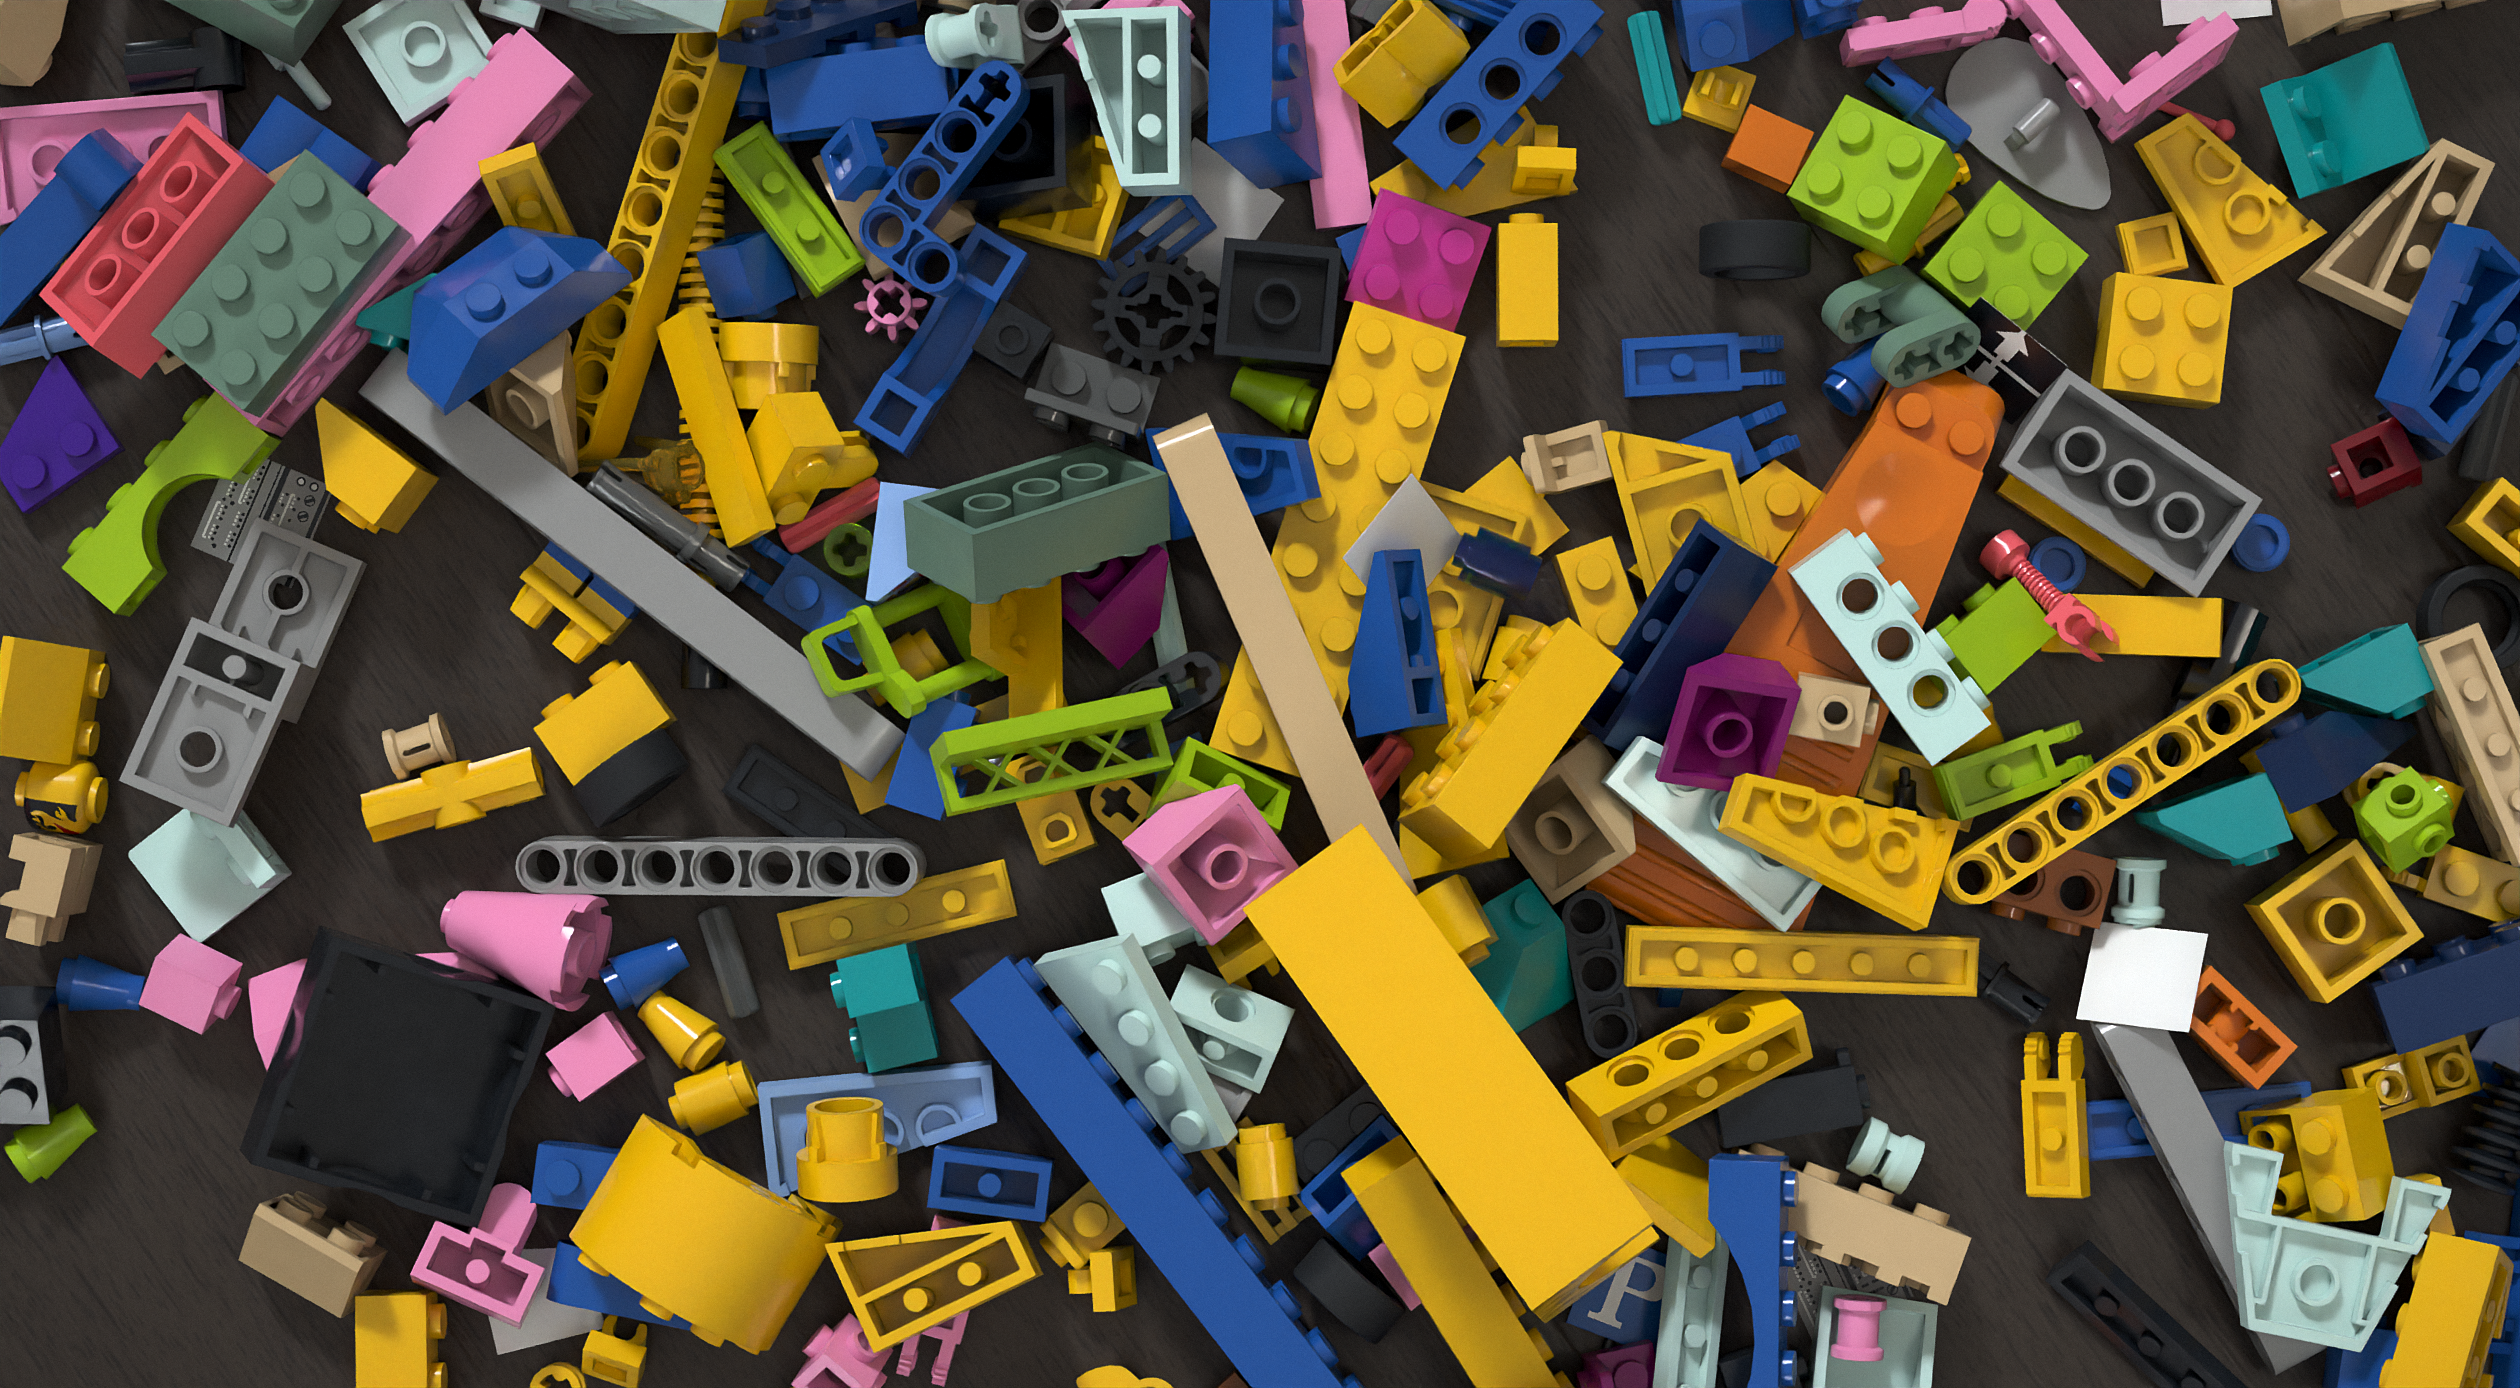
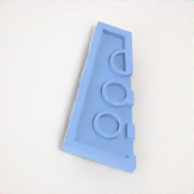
M992 1060L882 1070L873 1073L861 1072L760 1082L757 1087L768 1187L771 1192L781 1197L788 1196L792 1191L798 1190L796 1153L806 1147V1106L812 1102L837 1097H868L882 1101L885 1142L897 1148V1155L923 1145L928 1147L998 1121Z

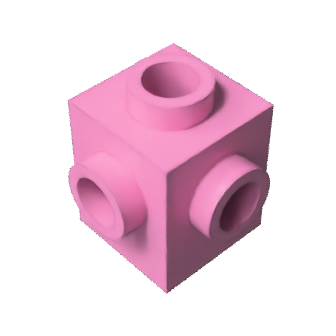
M848 1313L832 1329L823 1324L806 1342L802 1352L808 1358L791 1385L795 1388H881L887 1379V1376L881 1370L892 1354L893 1349L890 1348L883 1352L873 1353L859 1320Z

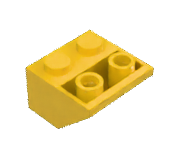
M2376 1087L2321 1091L2312 1093L2309 1097H2295L2261 1105L2262 1108L2238 1112L2243 1135H2248V1144L2250 1146L2274 1150L2284 1154L2271 1214L2320 1223L2367 1220L2385 1210L2392 1176H2395ZM2268 1116L2266 1121L2256 1126L2253 1125L2252 1117ZM2266 1133H2269L2272 1136V1142H2269L2267 1140Z

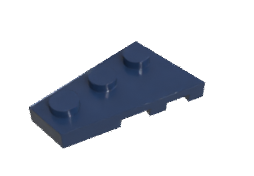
M783 0L775 4V10L763 16L744 19L740 22L739 28L718 38L720 62L764 69L780 66L825 52V40L852 39L861 41L876 36L875 24L882 22L893 23L900 28L918 23L917 0Z

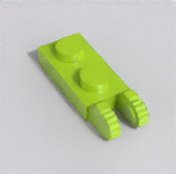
M2079 720L2043 731V729L2032 731L1931 768L1948 818L1960 822L2062 785L2061 780L2079 774L2094 765L2091 754L2085 756L2081 754L2068 758L2064 763L2055 766L2049 745L2070 741L2083 733Z

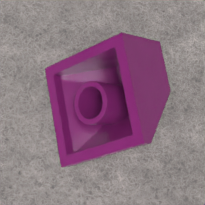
M1159 544L1147 547V551L1141 555L1119 556L1100 562V566L1092 571L1070 572L1061 575L1062 616L1118 670L1142 648L1145 642L1160 627L1169 554Z
M1723 653L1688 667L1655 778L1658 782L1730 792L1735 777L1745 773L1774 779L1802 689L1780 661Z

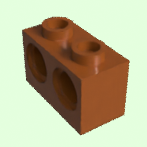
M2012 833L2007 841V849L2015 861L2024 863L2033 853V842L2030 837ZM2069 849L2030 874L2028 886L2021 893L2013 894L2006 890L1990 900L1989 913L2022 922L2026 911L2048 917L2045 928L2080 937L2082 927L2100 929L2117 861ZM1983 872L1980 879L1978 891L1982 888L1984 883ZM2075 876L2083 882L2086 896L2079 907L2071 910L2062 903L2060 888L2067 878Z

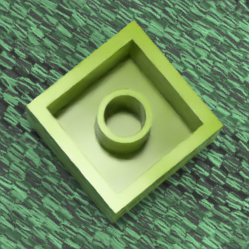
M1846 95L1788 191L1787 196L1803 219L1901 266L1953 180L1960 165L1946 141Z
M1999 180L1987 190L1917 275L1963 314L1981 296L2022 330L2026 331L2089 255Z

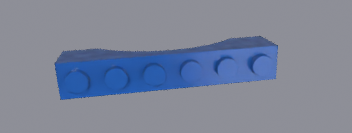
M1718 1153L1709 1159L1708 1219L1727 1243L1743 1275L1752 1307L1755 1342L1751 1377L1747 1388L1794 1387L1797 1377V1354L1794 1350H1787V1327L1796 1326L1798 1299L1796 1291L1788 1290V1267H1796L1798 1234L1797 1231H1788L1789 1207H1797L1798 1172L1789 1171V1156Z

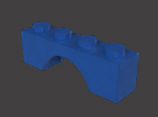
M976 223L959 251L965 258L968 267L967 279L963 287L954 295L945 298L936 297L920 328L894 364L883 373L853 421L860 430L907 459H910L975 354L972 346L1001 299L1003 298L1008 301L1031 263L1025 251L979 223ZM950 267L948 268V270H947V272H946V274H945V278L947 277V275H948V273H949Z

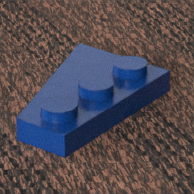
M1146 428L1145 433L1153 465L1155 468L1167 473L1152 436L1170 428ZM1216 432L1253 518L1322 497L1308 440ZM1168 475L1170 534L1172 541L1195 537Z

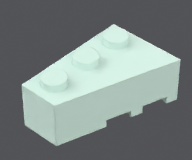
M1179 6L1062 10L1066 27L1070 31L1080 60L1079 65L1084 80L1088 84L1098 113L1097 118L1120 186L1134 197L1192 195L1190 18Z

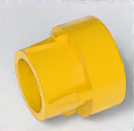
M755 322L719 323L718 352L738 410H759L767 394L810 392L811 380H816L819 326Z
M837 1097L815 1101L806 1106V1147L796 1153L798 1194L801 1197L820 1202H857L881 1198L898 1190L897 1148L885 1142L882 1101L868 1097Z

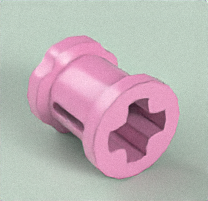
M1861 1294L1835 1295L1833 1305L1839 1309L1837 1343L1831 1345L1830 1355L1835 1358L1851 1361L1883 1360L1884 1350L1878 1346L1880 1312L1886 1310L1887 1300Z

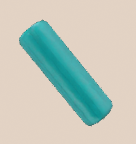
M1644 11L1632 15L1627 20V27L1648 120L1653 126L1671 124L1680 120L1683 112L1661 15L1658 11Z

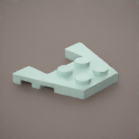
M2225 1140L2223 1150L2240 1325L2253 1331L2361 1353L2398 1289V1286L2395 1285L2398 1277L2411 1255H2417L2428 1237L2424 1232L2438 1209L2443 1210L2446 1206L2452 1189L2392 1176L2381 1231L2378 1236L2271 1214L2284 1154L2274 1150Z

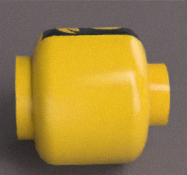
M77 759L72 766L36 761L30 772L22 771L20 773L15 788V803L17 806L24 807L25 818L32 828L67 834H83L92 823H100L105 814L108 801V781L106 778L100 777L96 765L87 760Z

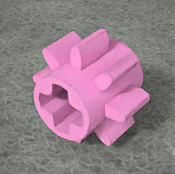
M893 272L884 276L885 281L876 285L872 281L864 279L862 283L869 292L867 301H860L854 304V308L857 312L863 314L870 313L873 317L867 323L865 331L871 336L880 327L888 330V336L892 343L898 342V330H902L907 326L912 331L917 332L920 327L916 320H914L916 310L929 308V303L922 298H912L910 294L916 287L907 280L903 284L896 282ZM900 294H903L899 302L904 308V312L899 317L888 313L881 318L880 316L884 309L879 303L880 299L884 295L895 299Z

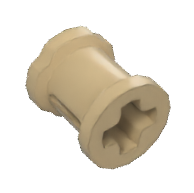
M440 713L429 715V722L397 733L393 729L382 731L384 750L391 769L398 780L409 778L410 771L441 760L445 764L456 762L454 742L448 726ZM429 743V744H427V745H424V746L415 748V749H413V750H410V749H412V748H414V747H417V746H420V745Z

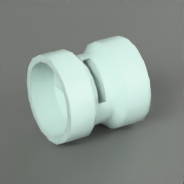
M1871 1116L1864 1123L1853 1143L1847 1158L1846 1169L1861 1177L1871 1174L1881 1180L1884 1188L1900 1195L1907 1188L1918 1168L1924 1152L1925 1142L1909 1134L1903 1137L1890 1132L1888 1124Z

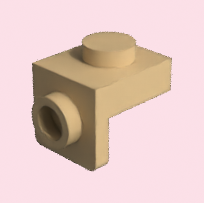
M1596 420L1547 435L1533 434L1524 437L1523 442L1526 452H1523L1521 455V465L1527 482L1534 486L1535 492L1537 494L1557 495L1614 479L1602 433L1608 431L1607 422Z

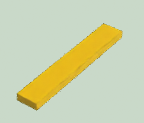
M1626 925L1624 985L1627 987L1977 997L1980 938L1974 935L1787 930L1782 932L1773 929Z

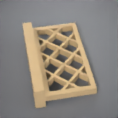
M2478 622L2448 634L2418 641L2419 646L2417 648L2435 687L2434 690L2426 693L2424 697L2428 703L2426 705L2457 779L2461 787L2465 788L2464 795L2492 859L2499 862L2510 861L2512 867H2520V716Z

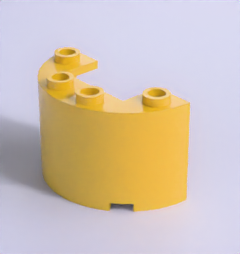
M643 1113L569 1234V1237L582 1250L577 1258L579 1262L602 1276L608 1277L611 1273L643 1296L639 1304L650 1313L667 1321H670L672 1316L676 1314L691 1322L690 1331L707 1343L721 1347L726 1339L740 1348L758 1355L760 1351H766L771 1348L828 1252L824 1244L834 1243L844 1225L839 1218L792 1193L788 1200L706 1157L692 1139Z

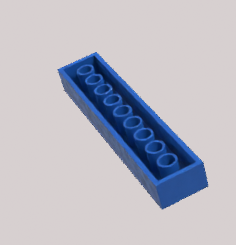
M1014 953L1006 956L950 1000L1252 1388H1366L1354 1372L1346 1378L1335 1366L1340 1361L1337 1357L1338 1351L1318 1326L1309 1332L1298 1318L1303 1314L1301 1311L1302 1305L1281 1279L1272 1285L1264 1275L1262 1270L1266 1267L1264 1263L1266 1259L1246 1233L1236 1239L1225 1225L1230 1220L1228 1217L1230 1213L1210 1187H1207L1200 1193L1188 1177L1193 1173L1192 1169L1194 1167L1185 1154L1181 1153L1173 1141L1166 1146L1161 1143L1152 1131L1157 1123L1155 1118L1136 1095L1128 1100L1118 1088L1115 1082L1120 1079V1074L1100 1049L1092 1054L1079 1038L1084 1029L1063 1003L1057 1008L1042 990L1048 983L1033 966L1035 962L1029 956L1019 961Z

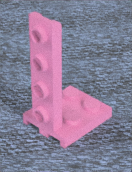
M2000 0L2002 3H2005L2004 6L2008 9L2006 15L2012 20L2019 17L2033 34L2029 39L2040 58L2049 65L2055 62L2069 80L2066 81V87L2073 99L2085 110L2092 107L2100 117L2097 127L2111 144L2156 112L2163 104L2175 98L2222 63L2240 30L2226 11L2210 22L2202 16L2178 34L2176 40L2179 44L2165 56L2161 57L2155 51L2135 65L2128 73L2132 79L2123 85L2055 0Z

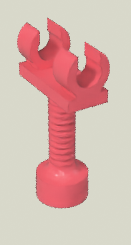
M2008 529L1991 539L1981 552L1979 563L1998 580L2015 576L2026 591L2048 611L2049 614L2043 620L2055 629L2065 642L2077 648L2084 656L2095 662L2104 661L2089 647V641L2095 633L2104 632L2113 643L2119 646V636L2115 629L2100 620V617L2092 609L2071 593H2068L2066 596L2063 595L2039 570L2035 569L2027 561L2030 547L2012 529Z

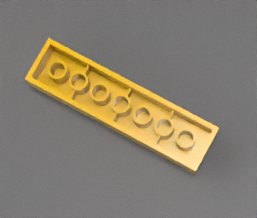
M1354 301L1308 441L1322 497L1286 508L1271 554V559L1341 718L1350 694L1348 675L1367 589L1344 561L1343 556L1411 473L1419 482L1466 340L1465 336L1358 301ZM1242 643L1209 747L1224 754L1302 779Z

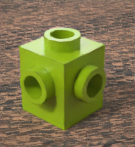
M2411 766L2394 777L2381 780L2372 788L2368 795L2352 805L2360 837L2396 875L2422 857H2430L2436 854L2445 846L2450 838L2455 836L2449 812L2454 808L2450 796L2436 780L2431 779L2429 782H2426Z

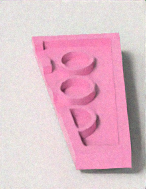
M214 90L0 108V226L11 224L55 177L54 169L63 157L83 137L98 129L104 128L144 165L188 111L228 142L223 91Z

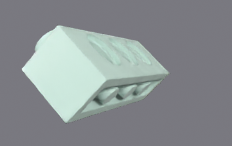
M1844 528L1787 571L1925 759L1934 766L1991 725L1982 712L1991 704L1970 676L1960 682L1947 663L1956 656L1938 631L1933 628L1925 634L1915 621L1912 614L1917 612L1920 607L1902 582L1898 580L1890 586L1882 576L1877 566L1883 563L1885 559L1866 533L1863 532L1855 538L1848 529ZM1854 579L1868 580L1874 589L1872 603L1861 611L1848 610L1842 601L1844 587ZM1890 627H1901L1906 630L1909 637V646L1906 652L1895 659L1882 657L1877 647L1879 636ZM1927 675L1938 676L1944 684V693L1940 701L1928 707L1916 704L1913 698L1915 683Z

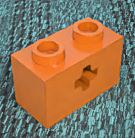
M2202 964L2189 1033H2184L2241 1086L2258 1090L2298 1046L2211 965Z

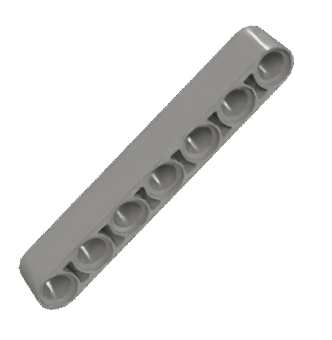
M555 835L542 838L524 847L517 857L515 869L521 884L531 892L540 894L894 897L903 895L920 883L925 875L927 862L920 846L911 840L903 838ZM542 849L552 852L559 860L560 870L556 879L545 877L538 869L537 857ZM599 850L608 851L617 860L618 871L613 880L603 878L595 869V855ZM657 850L667 852L675 860L676 873L672 880L662 879L654 872L652 857ZM714 851L724 852L733 860L735 869L731 880H720L711 872L709 861ZM771 852H782L791 860L793 872L789 881L777 880L768 871L767 860ZM829 852L841 853L849 860L852 870L847 881H836L826 872L825 860ZM887 853H899L906 858L910 866V874L906 881L896 882L887 877L883 869V860Z
M2090 1021V1026L2099 1046L2239 1315L2223 1150L2225 1141L2168 1030ZM2245 1328L2258 1354L2273 1375H2278L2327 1348L2326 1345Z

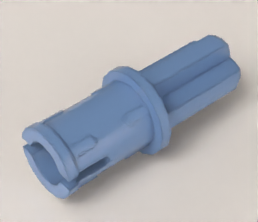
M42 314L34 316V322L0 330V366L43 355L48 361L54 357L56 352L89 344L60 315L45 319Z

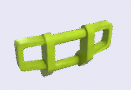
M929 579V584L872 608L867 605L854 608L846 613L845 618L813 630L801 641L803 651L826 696L835 698L876 687L877 691L905 718H911L924 712L928 703L982 679L992 682L1006 676L971 656L969 639L971 631L970 602L966 597L945 586L933 583L931 579ZM937 606L960 655L966 661L916 682L904 669H901L883 632V628ZM849 630L869 675L850 680H841L833 670L823 649L822 641Z

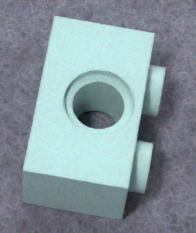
M1187 964L1170 1003L1205 1070L1260 1094L1295 1009L1234 983L1228 985L1226 980Z

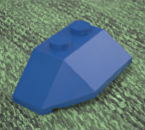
M506 225L413 291L407 365L408 379L446 416L633 281L632 273L594 239Z

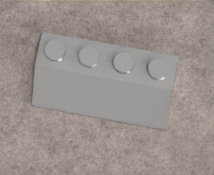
M2067 368L2036 400L2020 424L1999 465L2003 470L2194 598L2199 596L2263 500Z

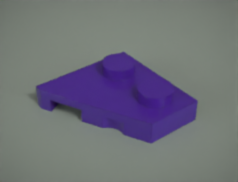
M56 355L48 362L0 447V480L21 511L26 514H31L125 450L64 357Z

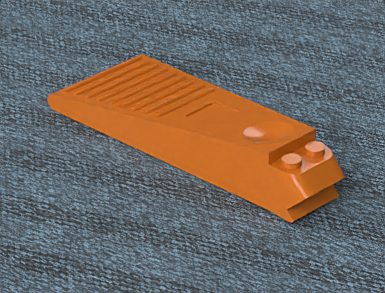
M1954 369L1903 388L1894 387L1886 381L1861 432L1823 488L1822 494L1774 563L1778 566V569L1723 651V653L1780 661L1796 683L1800 671L1869 684L1871 688L1869 698L1880 700L1874 734L1862 733L1860 747L1788 734L1774 778L1775 780L1811 787L1817 793L1834 797L1841 795L1855 797L1890 710L1787 570L1844 528L1848 529L1855 538L1865 532L1885 559L1883 563L1877 566V569L1890 586L1900 580L1920 607L1912 616L1921 629L1923 628L1984 474L1982 470L1990 456L2005 413L2004 401L1997 392ZM1861 578L1850 581L1842 592L1843 604L1851 611L1866 609L1874 598L1872 584L1868 580ZM1890 627L1884 630L1877 642L1880 655L1887 659H1895L1902 656L1909 646V637L1906 630L1901 627ZM1633 809L1636 852L1587 883L1584 887V890H1593L1603 894L1611 902L1612 906L1651 926L1777 930ZM1817 893L1787 930H1803Z

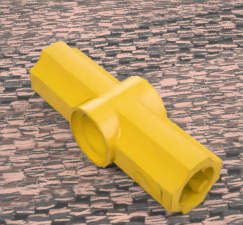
M528 747L474 763L471 760H464L433 768L420 773L421 778L370 790V792L360 796L362 801L361 810L366 828L373 842L378 843L431 827L440 830L486 817V812L535 800L537 797L546 795L540 762L536 757L533 747Z

